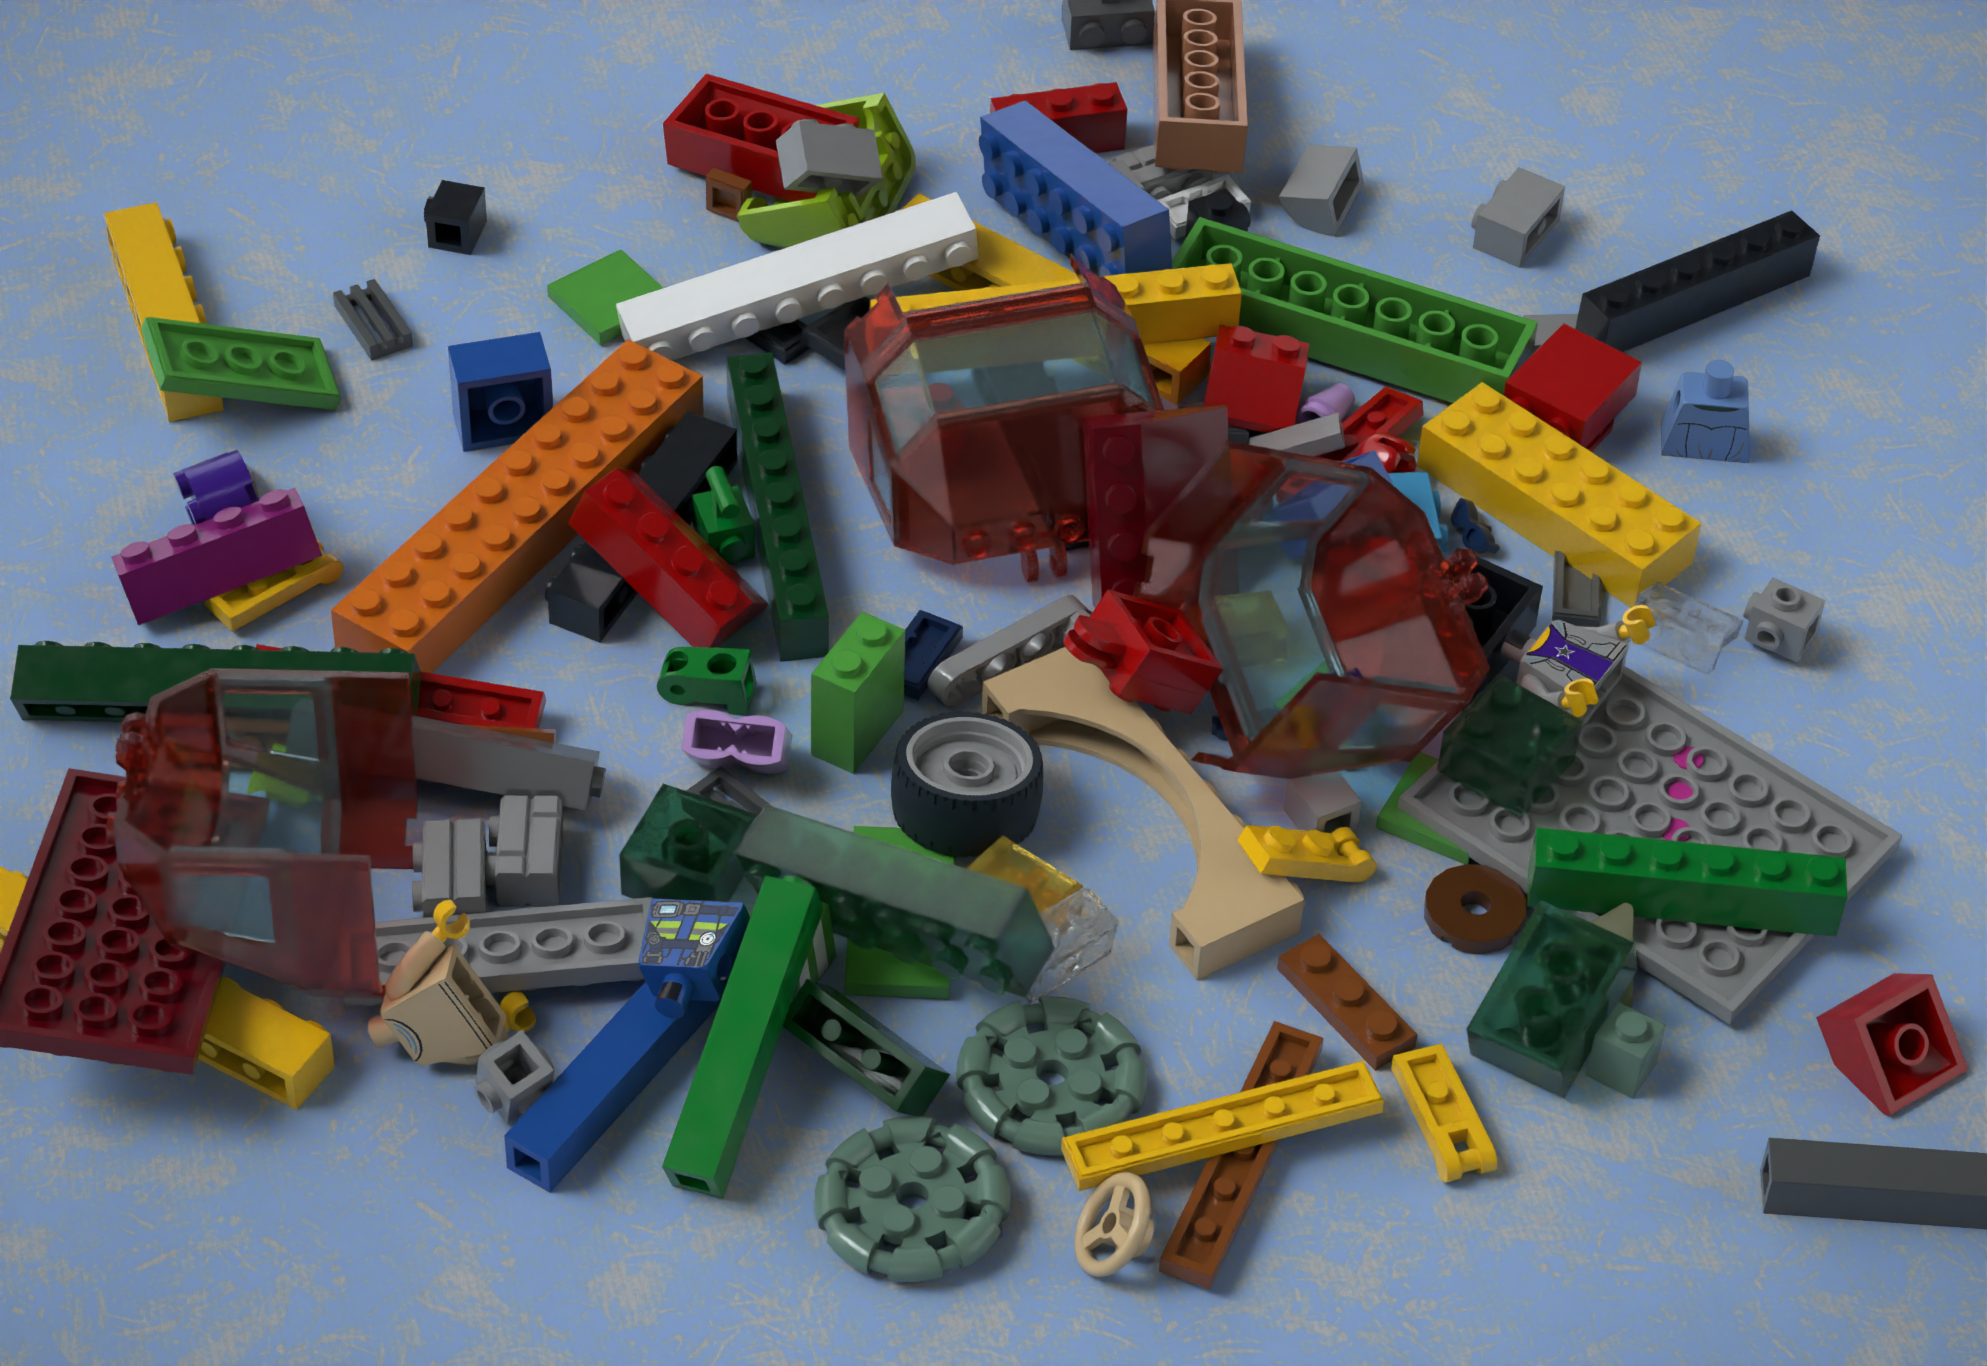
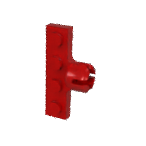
M1385 386L1342 422L1345 447L1343 449L1293 463L1273 480L1274 496H1280L1323 467L1373 450L1376 451L1387 473L1415 472L1417 463L1415 457L1409 454L1414 455L1416 449L1409 441L1399 438V436L1424 415L1423 400Z

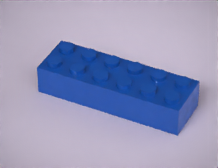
M1026 101L980 117L981 135L979 137V147L983 154L985 171L982 175V185L986 194L1005 207L1012 216L1020 219L1036 235L1044 238L1059 253L1064 254L1091 277L1172 269L1170 217L1167 207Z

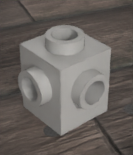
M1772 578L1761 594L1758 592L1752 594L1746 605L1743 618L1749 620L1745 640L1797 663L1817 635L1825 600Z
M521 1030L506 1041L502 1040L493 1044L480 1056L477 1065L476 1086L474 1087L476 1096L488 1112L494 1113L497 1111L506 1124H509L519 1116H523L553 1083L554 1066L546 1052L541 1047L535 1046L524 1031Z

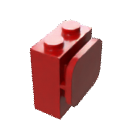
M1563 323L1505 382L1503 395L1587 450L1593 452L1611 433L1614 418L1636 396L1642 362Z

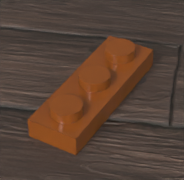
M1320 934L1279 956L1277 970L1374 1070L1391 1062L1393 1055L1408 1052L1416 1047L1418 1034Z

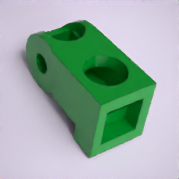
M675 647L669 650L665 656L657 681V691L664 700L672 704L688 705L695 701H698V703L727 704L729 714L748 715L757 685L751 649Z

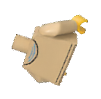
M444 900L436 906L433 918L437 927L431 933L425 931L401 958L385 983L386 992L380 1010L381 1015L368 1021L370 1038L378 1048L400 1042L415 1063L423 1066L440 1062L474 1065L478 1063L480 1056L490 1046L499 1041L509 1039L508 1032L513 1029L517 1032L523 1030L527 1032L536 1023V1015L530 1007H527L529 1000L522 992L514 991L509 993L499 1005L456 945L453 944L446 947L443 944L448 938H462L470 929V920L465 913H462L454 923L446 924V920L454 914L457 907L452 900Z

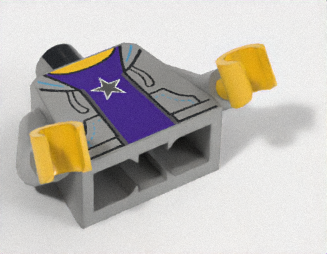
M1646 605L1634 606L1624 613L1623 621H1617L1602 627L1576 626L1561 620H1554L1550 622L1536 640L1515 629L1512 630L1503 644L1501 655L1520 664L1515 686L1517 694L1524 699L1537 718L1551 717L1570 731L1578 734L1621 680L1630 639H1632L1633 643L1640 645L1646 643L1649 639V628H1653L1656 625L1650 608Z

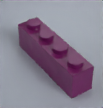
M292 488L287 491L283 489L270 491L264 494L258 502L242 508H225L216 513L212 519L197 525H180L169 531L167 536L149 543L144 541L132 543L126 546L120 554L114 555L111 558L137 624L141 625L322 556L305 507L296 489Z

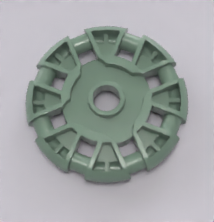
M1039 997L1038 1003L1022 1005L1019 1000L995 1010L976 1025L977 1034L974 1037H967L957 1060L956 1083L959 1089L964 1090L965 1094L963 1095L962 1103L974 1122L994 1139L1001 1136L1013 1142V1148L1039 1155H1063L1061 1150L1063 1137L1129 1121L1128 1117L1131 1114L1139 1112L1147 1091V1066L1143 1060L1138 1058L1141 1047L1128 1028L1108 1012L1101 1016L1090 1010L1089 1003L1066 997ZM1042 1023L1044 1031L1028 1033L1026 1026ZM1081 1029L1092 1034L1088 1042L1086 1035L1081 1031ZM992 1047L1003 1051L1004 1054L1001 1057L990 1052ZM1119 1064L1115 1070L1105 1071L1106 1066ZM1045 1073H1057L1065 1080L1060 1084L1049 1085L1038 1077ZM998 1086L999 1091H993L990 1087ZM1099 1098H1100V1100H1102V1101H1104V1102H1106V1103H1108V1104H1104L1103 1106H1100V1105H1098V1104H1096V1103H1097V1101H1098ZM1017 1110L1031 1117L1026 1118L1022 1123L1014 1119L1017 1115ZM1075 1124L1074 1127H1069V1128H1063V1129H1062V1127Z
M896 1117L884 1120L883 1127L868 1132L865 1128L861 1129L843 1141L832 1152L825 1164L828 1169L827 1173L820 1175L817 1179L814 1193L815 1217L819 1228L827 1231L829 1234L827 1237L828 1245L840 1258L854 1268L866 1274H870L872 1271L887 1274L888 1280L928 1281L943 1277L944 1271L959 1266L960 1269L966 1268L982 1257L994 1245L1001 1234L998 1226L1009 1215L1011 1206L1010 1182L1005 1167L995 1163L997 1155L993 1148L969 1129L956 1123L951 1128L939 1125L934 1117ZM933 1145L944 1148L945 1150L942 1156L937 1149L930 1146ZM891 1147L894 1155L880 1160L876 1152ZM974 1174L978 1175L976 1180L965 1184L964 1178ZM846 1181L860 1184L859 1189L845 1186ZM909 1195H918L927 1200L922 1206L917 1208H908L899 1204L901 1199ZM965 1213L977 1216L972 1217L970 1220L963 1219ZM860 1220L862 1225L857 1226L852 1222ZM884 1240L900 1245L893 1253L883 1251ZM943 1244L947 1245L946 1247L941 1248L939 1250H934V1248H937Z

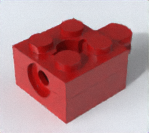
M1109 589L1090 617L1078 616L1074 622V629L1069 630L1063 640L1066 649L1081 662L1093 664L1101 669L1110 682L1109 689L1118 698L1126 702L1137 700L1149 703L1164 712H1169L1172 709L1192 715L1223 670L1181 609Z

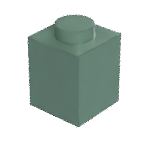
M1618 1002L1594 1036L1586 1076L1633 1099L1657 1064L1666 1025Z

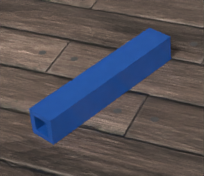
M645 982L504 1135L507 1169L551 1193L715 1011L721 1000L717 1002L690 1000L683 1017L669 1018L656 1010L654 1002L657 997L652 995Z

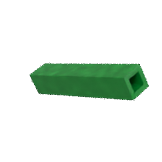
M765 875L662 1165L672 1186L722 1199L724 1197L823 912V906L816 888L800 877L787 875L783 879H778Z

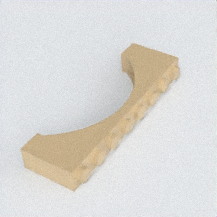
M1064 647L983 682L982 714L986 713L991 716H997L1014 723L1016 726H1020L1022 730L1028 732V735L1033 737L1037 744L1074 750L1114 764L1138 777L1172 807L1183 823L1192 842L1197 863V875L1184 907L1172 912L1169 946L1196 980L1300 933L1305 900L1298 885L1293 881H1288L1285 876L1260 874L1237 841L1245 828L1242 819L1238 815L1230 813L1219 800L1214 786L1210 782L1202 780L1192 768L1186 753L1181 749H1176L1164 735V731L1156 718L1149 717L1137 703V700L1126 702L1111 692L1109 689L1110 682L1100 668L1093 664L1081 662Z

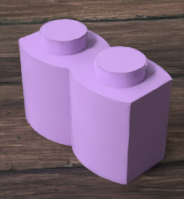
M697 710L686 714L681 749L692 761L704 767L717 769L721 766L722 768H730L739 764L754 773L778 774L788 770L792 734L783 723L771 717L752 715L735 720L730 715L720 711Z

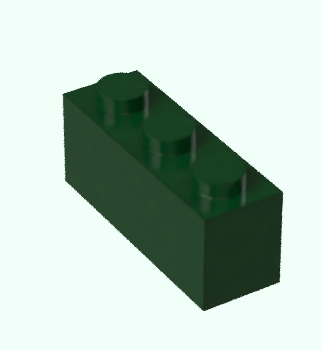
M806 979L790 1004L783 1027L896 1112L910 1116H923L950 1076V1073L833 987Z

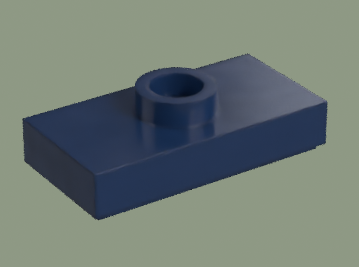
M923 610L918 611L905 629L904 695L916 700L920 699L928 688V680L933 670L941 662L949 658L963 638L962 625Z

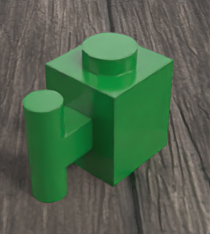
M713 466L706 472V478L711 491L692 495L693 529L727 563L755 558V525L738 485L731 487L721 466Z

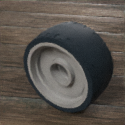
M958 711L925 718L923 721H919L916 725L911 726L905 732V735H902L897 746L892 768V809L897 825L914 842H918L919 845L925 846L927 849L946 855L983 857L1002 853L1005 850L1012 849L1014 846L1016 847L1033 831L1038 818L1043 793V760L1037 742L1033 740L1031 735H1028V732L1022 730L1020 726H1016L1006 719L986 713Z

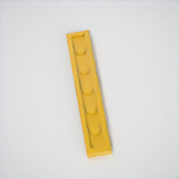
M1360 1061L1063 1137L1061 1150L1078 1190L1082 1191L1097 1187L1104 1180L1118 1173L1129 1172L1140 1176L1379 1114L1383 1111L1384 1100L1365 1062Z

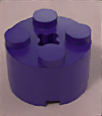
M238 450L226 452L173 473L183 499L189 497L192 499L185 506L192 525L212 519L216 513L225 508H242L260 500L253 488V480Z

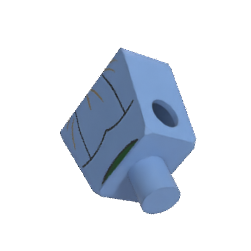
M1713 360L1707 364L1705 373L1686 372L1681 374L1661 419L1662 456L1749 463L1748 380L1743 376H1733L1734 368L1730 363L1724 360Z

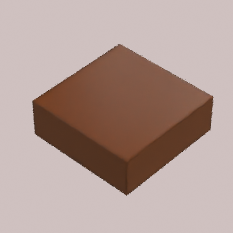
M713 167L706 175V210L739 221L737 214L743 203L748 198H752V181Z

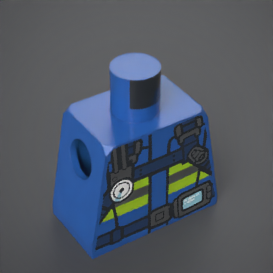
M652 899L638 961L639 968L652 995L657 997L654 1006L659 1013L669 1018H681L684 1016L690 1000L717 1002L722 999L750 920V915L744 903Z

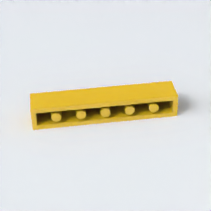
M157 202L105 212L104 218L109 248L168 421L173 422L223 411L222 397L160 391L142 335L141 328L146 317L207 324L202 304H193V302L197 301V295L192 276H183V273H187L182 248L181 246L173 248L177 241L171 218L163 219Z

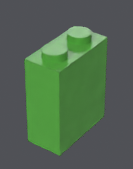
M862 611L811 673L812 756L854 774L902 714L904 709L905 629Z

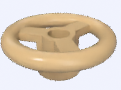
M1122 1172L1104 1180L1091 1194L1080 1214L1074 1240L1075 1255L1080 1267L1091 1276L1105 1277L1116 1273L1131 1258L1143 1254L1151 1243L1154 1224L1150 1218V1193L1145 1182L1136 1174ZM1130 1192H1132L1134 1197V1210L1126 1207ZM1112 1196L1109 1209L1101 1218L1100 1223L1093 1228L1101 1208ZM1102 1243L1116 1249L1110 1257L1104 1260H1096L1092 1255V1250Z

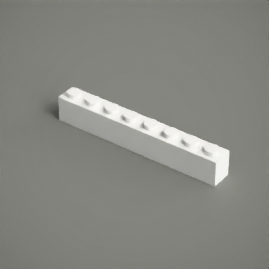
M954 192L617 303L616 308L621 333L625 341L629 339L673 361L739 338L751 336L760 330H766L784 323H791L799 318L826 309H832L841 304L868 295H874L883 290L910 281L920 280L925 276L979 259L976 227L958 193Z

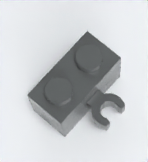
M1062 0L1061 19L1070 50L1149 45L1153 43L1155 9L1152 0Z

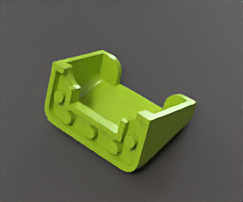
M885 92L816 105L859 118V128L874 130L883 179L860 197H854L852 191L837 193L835 187L820 189L816 197L791 202L776 198L774 204L770 206L761 197L748 198L738 212L737 218L742 231L751 240L779 248H787L895 212L914 175L916 159L913 147Z

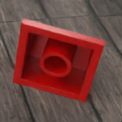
M1220 324L1209 368L1203 407L1226 405L1228 425L1269 433L1293 426L1306 370L1309 343L1298 341L1294 337L1287 335L1273 336L1254 332L1244 326L1230 327Z
M1893 973L1816 1017L1834 1065L1884 1115L1896 1113L1969 1070L1932 974Z

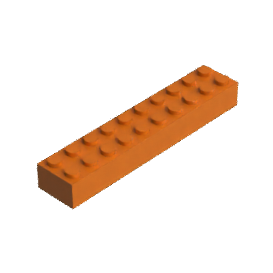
M629 339L625 341L331 609L335 648L347 647L358 652L379 653L387 648L401 649L407 653L415 654L420 671L434 672L579 535L568 524V521L585 490L616 468L635 471L639 474L645 458L648 455L653 456L661 446L667 430L671 426L675 427L687 411L704 417L703 376Z

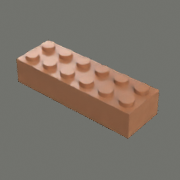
M1156 0L1153 33L1155 167H1163L1177 172L1186 169L1209 170L1216 174L1243 172L1248 121L1242 0Z

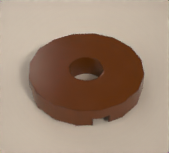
M1464 864L1448 868L1433 878L1425 895L1424 919L1431 933L1440 940L1443 936L1446 940L1453 942V948L1463 952L1485 954L1504 949L1512 943L1513 937L1518 935V933L1520 935L1526 920V898L1520 886L1500 871L1484 865ZM1475 904L1482 906L1487 912L1480 915L1472 914L1463 907Z

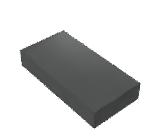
M1555 550L1551 621L1561 620L1576 626L1600 627L1602 580L1594 573L1592 574V579L1567 564L1565 562V554Z

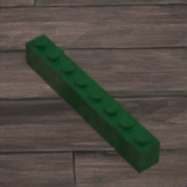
M773 353L726 357L727 399L733 428L737 429V448L750 513L755 525V538L780 662L825 657L829 652V615Z
M39 641L35 645H18L10 700L22 720L152 723V713L156 709L292 716L293 705L302 694L418 716L422 673L414 653H407L396 648H387L379 653L358 652L347 647L333 648L330 652L309 651L298 646H287L280 651L259 650L249 645H237L232 649H210L200 644H188L183 646V648H161L151 643H138L133 647H112L102 642H89L84 646H63L54 641Z

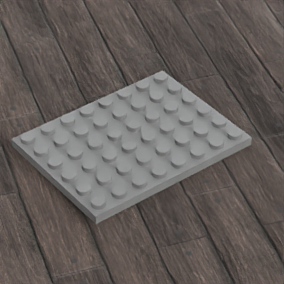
M1624 666L1621 680L1578 734L1570 731L1551 717L1537 718L1524 699L1514 690L1399 797L1397 806L1403 812L1469 853V857L1479 864L1496 869L1514 880L1526 894H1528V865L1536 827L1666 840L1662 837V834L1669 828L1670 820L1676 818L1685 821L1690 827L1678 829L1673 834L1671 841H1677L1684 835H1690L1689 839L1685 842L1846 858L1848 893L1846 903L1899 848L1902 835L1626 666ZM1684 746L1695 747L1688 753L1686 761L1687 770L1679 767L1674 762V754L1679 753ZM1699 754H1703V764L1697 768L1692 759ZM1682 782L1692 789L1693 795L1687 799H1675L1667 794V789L1673 783ZM1551 909L1579 928L1603 915L1601 913ZM1634 917L1633 963L1730 1025L1815 935Z

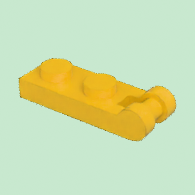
M317 540L322 556L204 600V605L226 627L234 632L317 584L328 585L337 580L343 572V564L333 554H325L322 543Z
M1246 825L1237 839L1260 874L1357 883L1370 878L1377 868V863L1368 851L1359 849L1360 840L1349 827H1340L1332 833H1325L1315 829L1304 831L1284 829L1280 826Z
M1443 1044L1393 1055L1391 1069L1435 1158L1437 1172L1442 1182L1447 1183L1462 1178V1173L1476 1170L1478 1174L1495 1171L1497 1169V1156L1493 1144ZM1465 1141L1469 1150L1457 1152L1453 1144Z

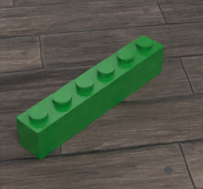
M1536 827L1528 865L1527 906L1605 914L1623 903H1629L1634 909V917L1836 937L1848 898L1846 858Z

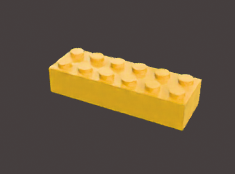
M1481 382L1422 426L1417 459L1418 468L1428 472L1430 476L1465 499L1473 501L1474 505L1554 557L1555 550H1559L1565 554V562L1590 579H1592L1593 573L1602 580V589L1630 608L1643 604L1693 563L1701 522L1485 383Z

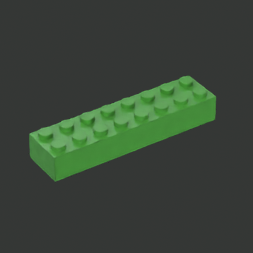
M1202 217L1198 218L1172 260V269L1232 263L1242 293L1239 326L1268 335L1294 337L1298 341L1309 343L1308 357L1451 403L1457 401L1481 382L1503 395L1505 382L1533 355L1538 326L1537 321Z

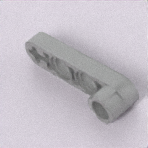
M1074 595L1064 596L941 662L931 673L928 680V688L947 707L959 705L983 692L984 681L1064 648V637L1069 630L1074 629V622L1078 616L1090 617L1092 612Z

